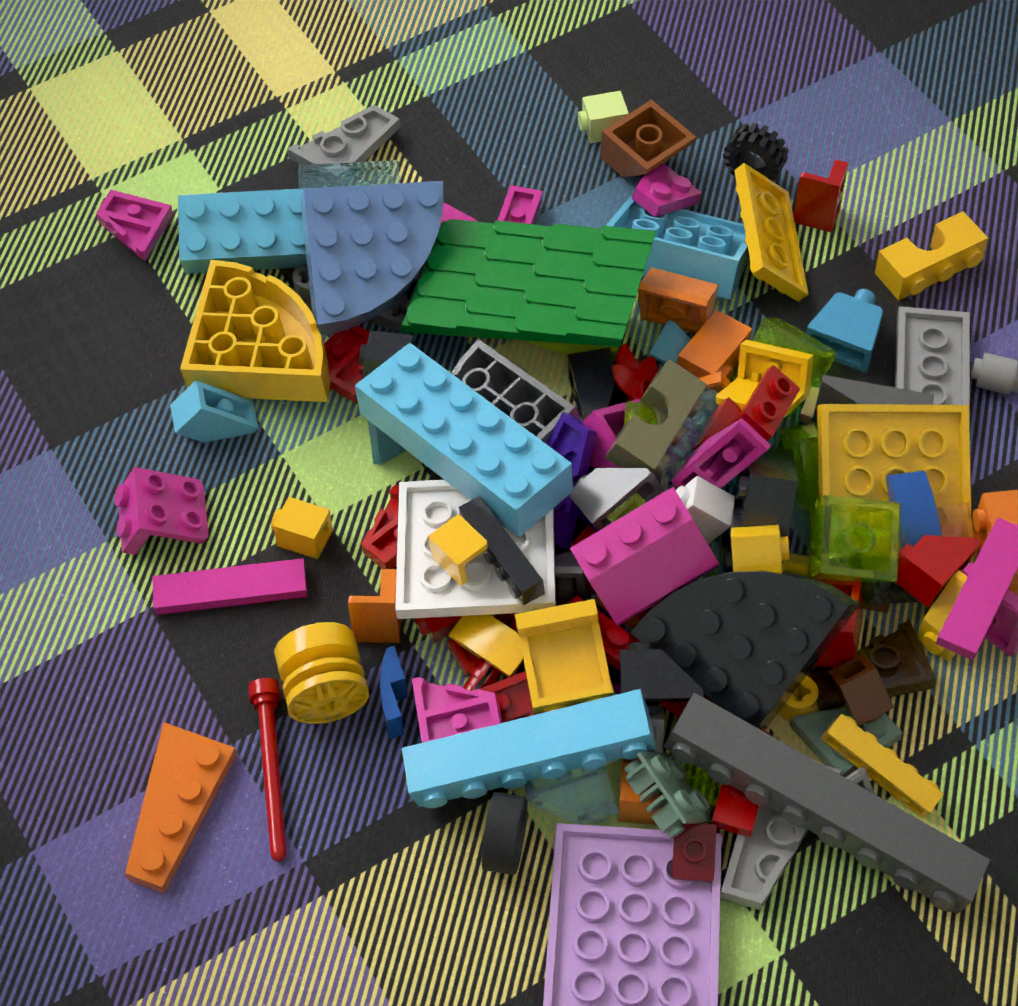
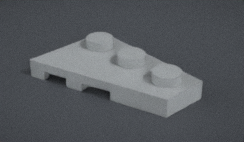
M372 105L341 121L340 127L328 133L321 131L313 135V140L300 147L298 144L287 148L288 158L340 186L400 128V119L376 105Z

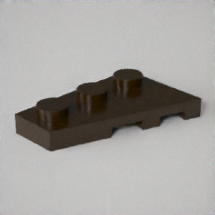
M910 620L898 625L897 631L885 637L880 634L870 639L868 646L857 651V656L864 653L877 668L889 697L935 688V675ZM817 666L809 672V677L817 684L819 690L817 704L820 711L843 706L828 673L834 667Z

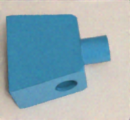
M859 289L854 297L841 292L835 293L808 325L804 350L866 373L883 314L882 308L874 305L876 301L874 293L867 289Z

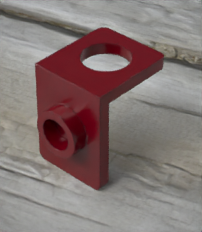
M681 823L685 830L674 837L672 878L675 880L712 882L715 870L717 825Z

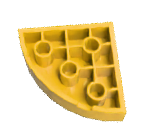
M210 260L180 367L186 387L188 388L197 380L249 399L328 402L330 375L324 344L315 318L301 297L281 280L271 275L266 277L255 273L253 267L235 262Z

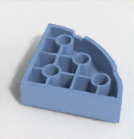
M443 181L303 189L301 210L312 314L321 336L349 330L376 315L379 316L390 309L409 291L424 269L439 232L443 212Z

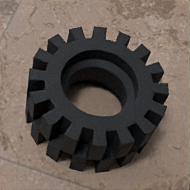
M748 123L743 124L741 128L738 127L724 149L723 159H726L724 164L726 167H732L730 173L733 176L735 175L734 170L745 163L771 181H774L788 160L787 153L789 150L788 147H783L785 144L784 139L777 140L778 133L776 131L772 133L767 132L769 127L765 125L759 129L758 123H752L750 127ZM751 152L757 154V155L760 156L761 158L756 157V156L753 155Z

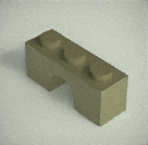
M668 359L640 399L641 403L655 413L658 425L648 424L633 415L623 427L604 458L619 468H647L651 473L653 472L658 476L670 459V456L665 453L669 445L671 444L675 447L687 431V427L682 425L686 417L688 416L692 419L704 403V399L699 396L707 384L671 359Z

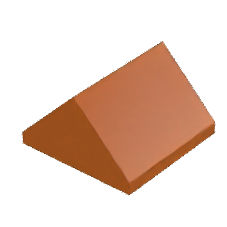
M652 267L641 280L638 288L640 319L665 325L670 319L682 330L697 333L713 314L719 285Z

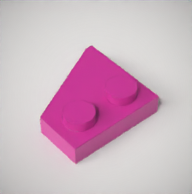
M661 164L648 174L643 175L634 191L632 199L654 217H658L698 204L702 192L692 186L687 178L679 176L665 164Z
M110 189L96 215L98 222L139 258L147 260L173 216L172 206L169 204Z
M419 677L412 679L422 743L503 723L499 700L493 692L478 689L469 691L462 686L449 683L446 686L427 683L424 678Z

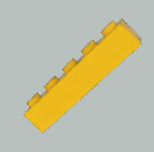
M840 714L820 738L858 769L861 767L865 768L869 778L920 818L930 814L944 795L939 790L937 784L919 775L918 770L914 766L905 764L898 758L895 751L882 746L877 742V738L873 734L863 731L857 726L856 721L849 716Z

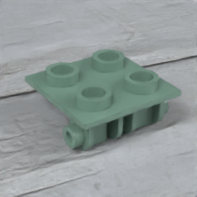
M639 752L637 756L642 764L635 760L624 768L628 774L625 779L629 782L635 793L641 795L639 799L642 803L647 802L662 791L663 795L646 808L648 813L658 810L651 817L662 834L667 833L672 839L685 830L681 823L698 824L712 822V817L707 811L710 809L709 802L698 789H692L684 777L687 775L685 767L673 755L670 756L668 753Z

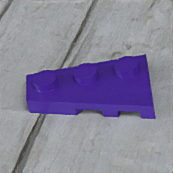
M562 412L546 444L572 463L573 487H575L577 481L588 473L597 432L572 414ZM568 495L553 508L554 542L562 548L570 549L579 507Z

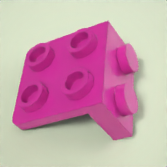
M134 467L124 483L118 485L114 502L116 506H119V520L116 531L117 536L121 537L122 553L136 555L150 535L200 544L204 543L208 538L204 485L200 480Z

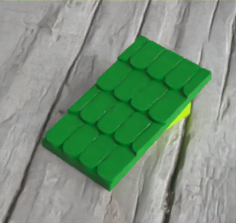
M458 219L442 221L418 281L417 288L407 309L401 332L521 340L566 355L610 347L613 361H615L656 231L602 225V228L564 224L543 226L495 220V223Z

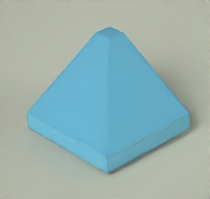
M669 319L653 345L649 356L654 357L655 360L663 364L668 359L677 363L678 354L691 338L675 322Z

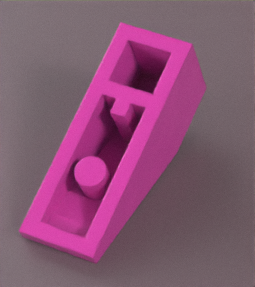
M740 419L708 438L693 451L681 465L671 482L679 488L680 486H686L696 476H699L721 489L765 453L771 445L746 421Z

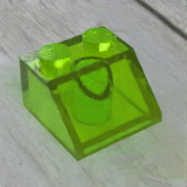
M824 495L812 502L808 577L813 579L857 580L861 582L897 581L901 503Z

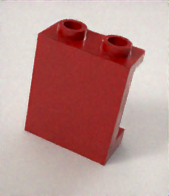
M772 365L764 373L743 410L729 397L719 404L693 446L692 451H695L708 438L740 419L746 421L766 441L769 440L779 427L800 388L776 366Z

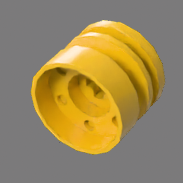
M335 622L315 623L302 626L278 641L274 649L280 679L284 682L282 687L288 713L294 720L307 724L328 723L345 718L365 705L369 698V689L363 666L359 664L360 656L354 632L349 627Z

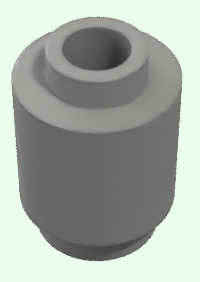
M984 352L982 359L975 358L970 379L976 380L975 387L1007 395L1010 392L1018 393V360Z

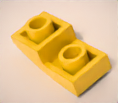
M489 614L462 616L448 635L477 658L484 659L508 678L514 676L524 662L519 634Z

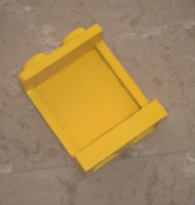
M595 599L515 614L534 715L614 695L598 622Z

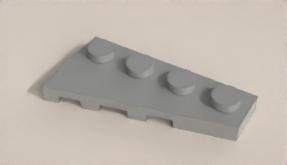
M824 765L841 775L842 770ZM759 805L751 838L737 835L720 899L761 910L808 832V829L793 826L786 822L780 813L767 806Z

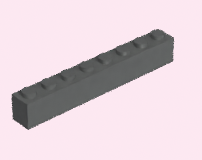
M693 693L663 746L671 751L672 755L680 762L694 764L708 772L710 778L717 783L731 785L745 793L746 798L752 803L773 809L780 813L782 818L789 824L810 830L817 834L819 839L826 845L833 848H841L855 856L861 865L870 869H878L892 877L898 886L906 890H915L931 899V903L940 910L958 914L973 901L990 862V859L696 693Z

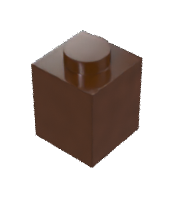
M864 653L828 671L846 712L856 721L858 726L863 723L874 722L881 718L885 712L894 708L877 668Z

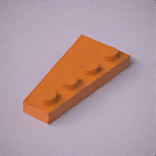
M163 722L125 871L129 881L165 894L237 756L235 747Z

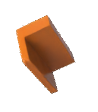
M382 569L380 596L348 597L351 627L356 642L400 643L401 619H397L395 611L397 569Z

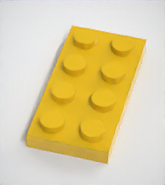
M743 163L734 172L737 183L736 191L739 195L741 206L740 215L744 222L746 234L745 243L748 247L751 262L750 270L758 280L767 282L781 294H786L799 302L809 294L789 192Z

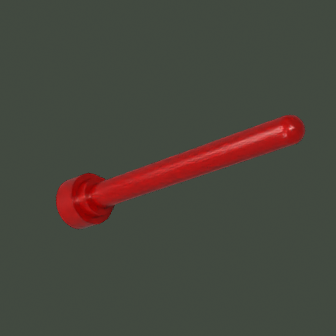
M259 678L253 680L248 685L249 701L254 705V709L258 711L270 856L274 861L281 862L286 858L287 851L274 709L277 708V703L281 699L280 683L273 678Z

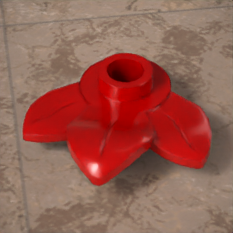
M624 343L617 351V364L612 366V371L618 387L627 394L628 401L642 398L658 373V368L654 357H649L639 363L628 345Z

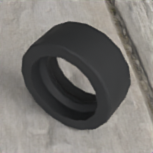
M494 792L488 810L483 839V870L516 875L526 829L528 809L526 797Z

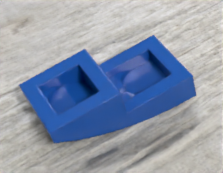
M925 470L886 476L891 514L896 513L901 550L907 543L914 547L924 535L942 536L936 504Z
M394 646L386 648L380 675L381 702L389 739L404 735L402 716L397 700L408 697L406 678Z

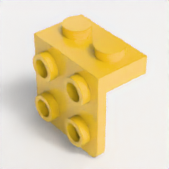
M745 340L740 344L738 376L716 395V404L719 405L729 397L743 410L766 370L774 365L800 388L784 416L786 417L810 395L814 355Z

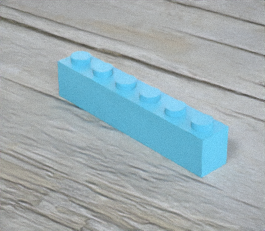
M641 689L403 747L402 754L409 795L419 807L437 808L445 805L447 800L459 797L468 799L478 798L485 795L488 790L500 787L515 789L524 786L529 780L541 777L556 779L564 776L567 771L582 767L584 769H597L606 765L607 761L619 758L628 760L638 759L637 754L639 752L656 750L657 747L647 703Z

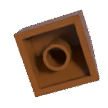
M651 99L602 131L601 159L622 177L644 175L695 143L696 136Z

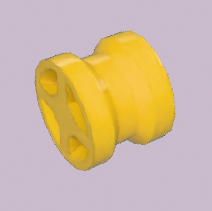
M808 676L804 678L778 713L782 719L791 723V719L797 715L815 713L819 690L813 679Z

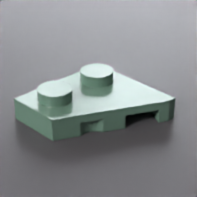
M845 708L793 717L790 727L824 765L842 770L841 776L843 777L858 770L857 767L820 739L840 714L850 717ZM885 713L874 722L863 723L858 726L863 731L873 734L877 738V742L885 748H889L901 740L903 733Z

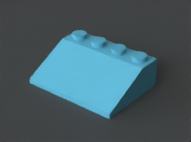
M632 196L628 198L606 224V226L656 231L642 279L653 267L719 285L716 300L731 299L739 285L750 257L745 243L744 224L686 209L654 217L636 203Z

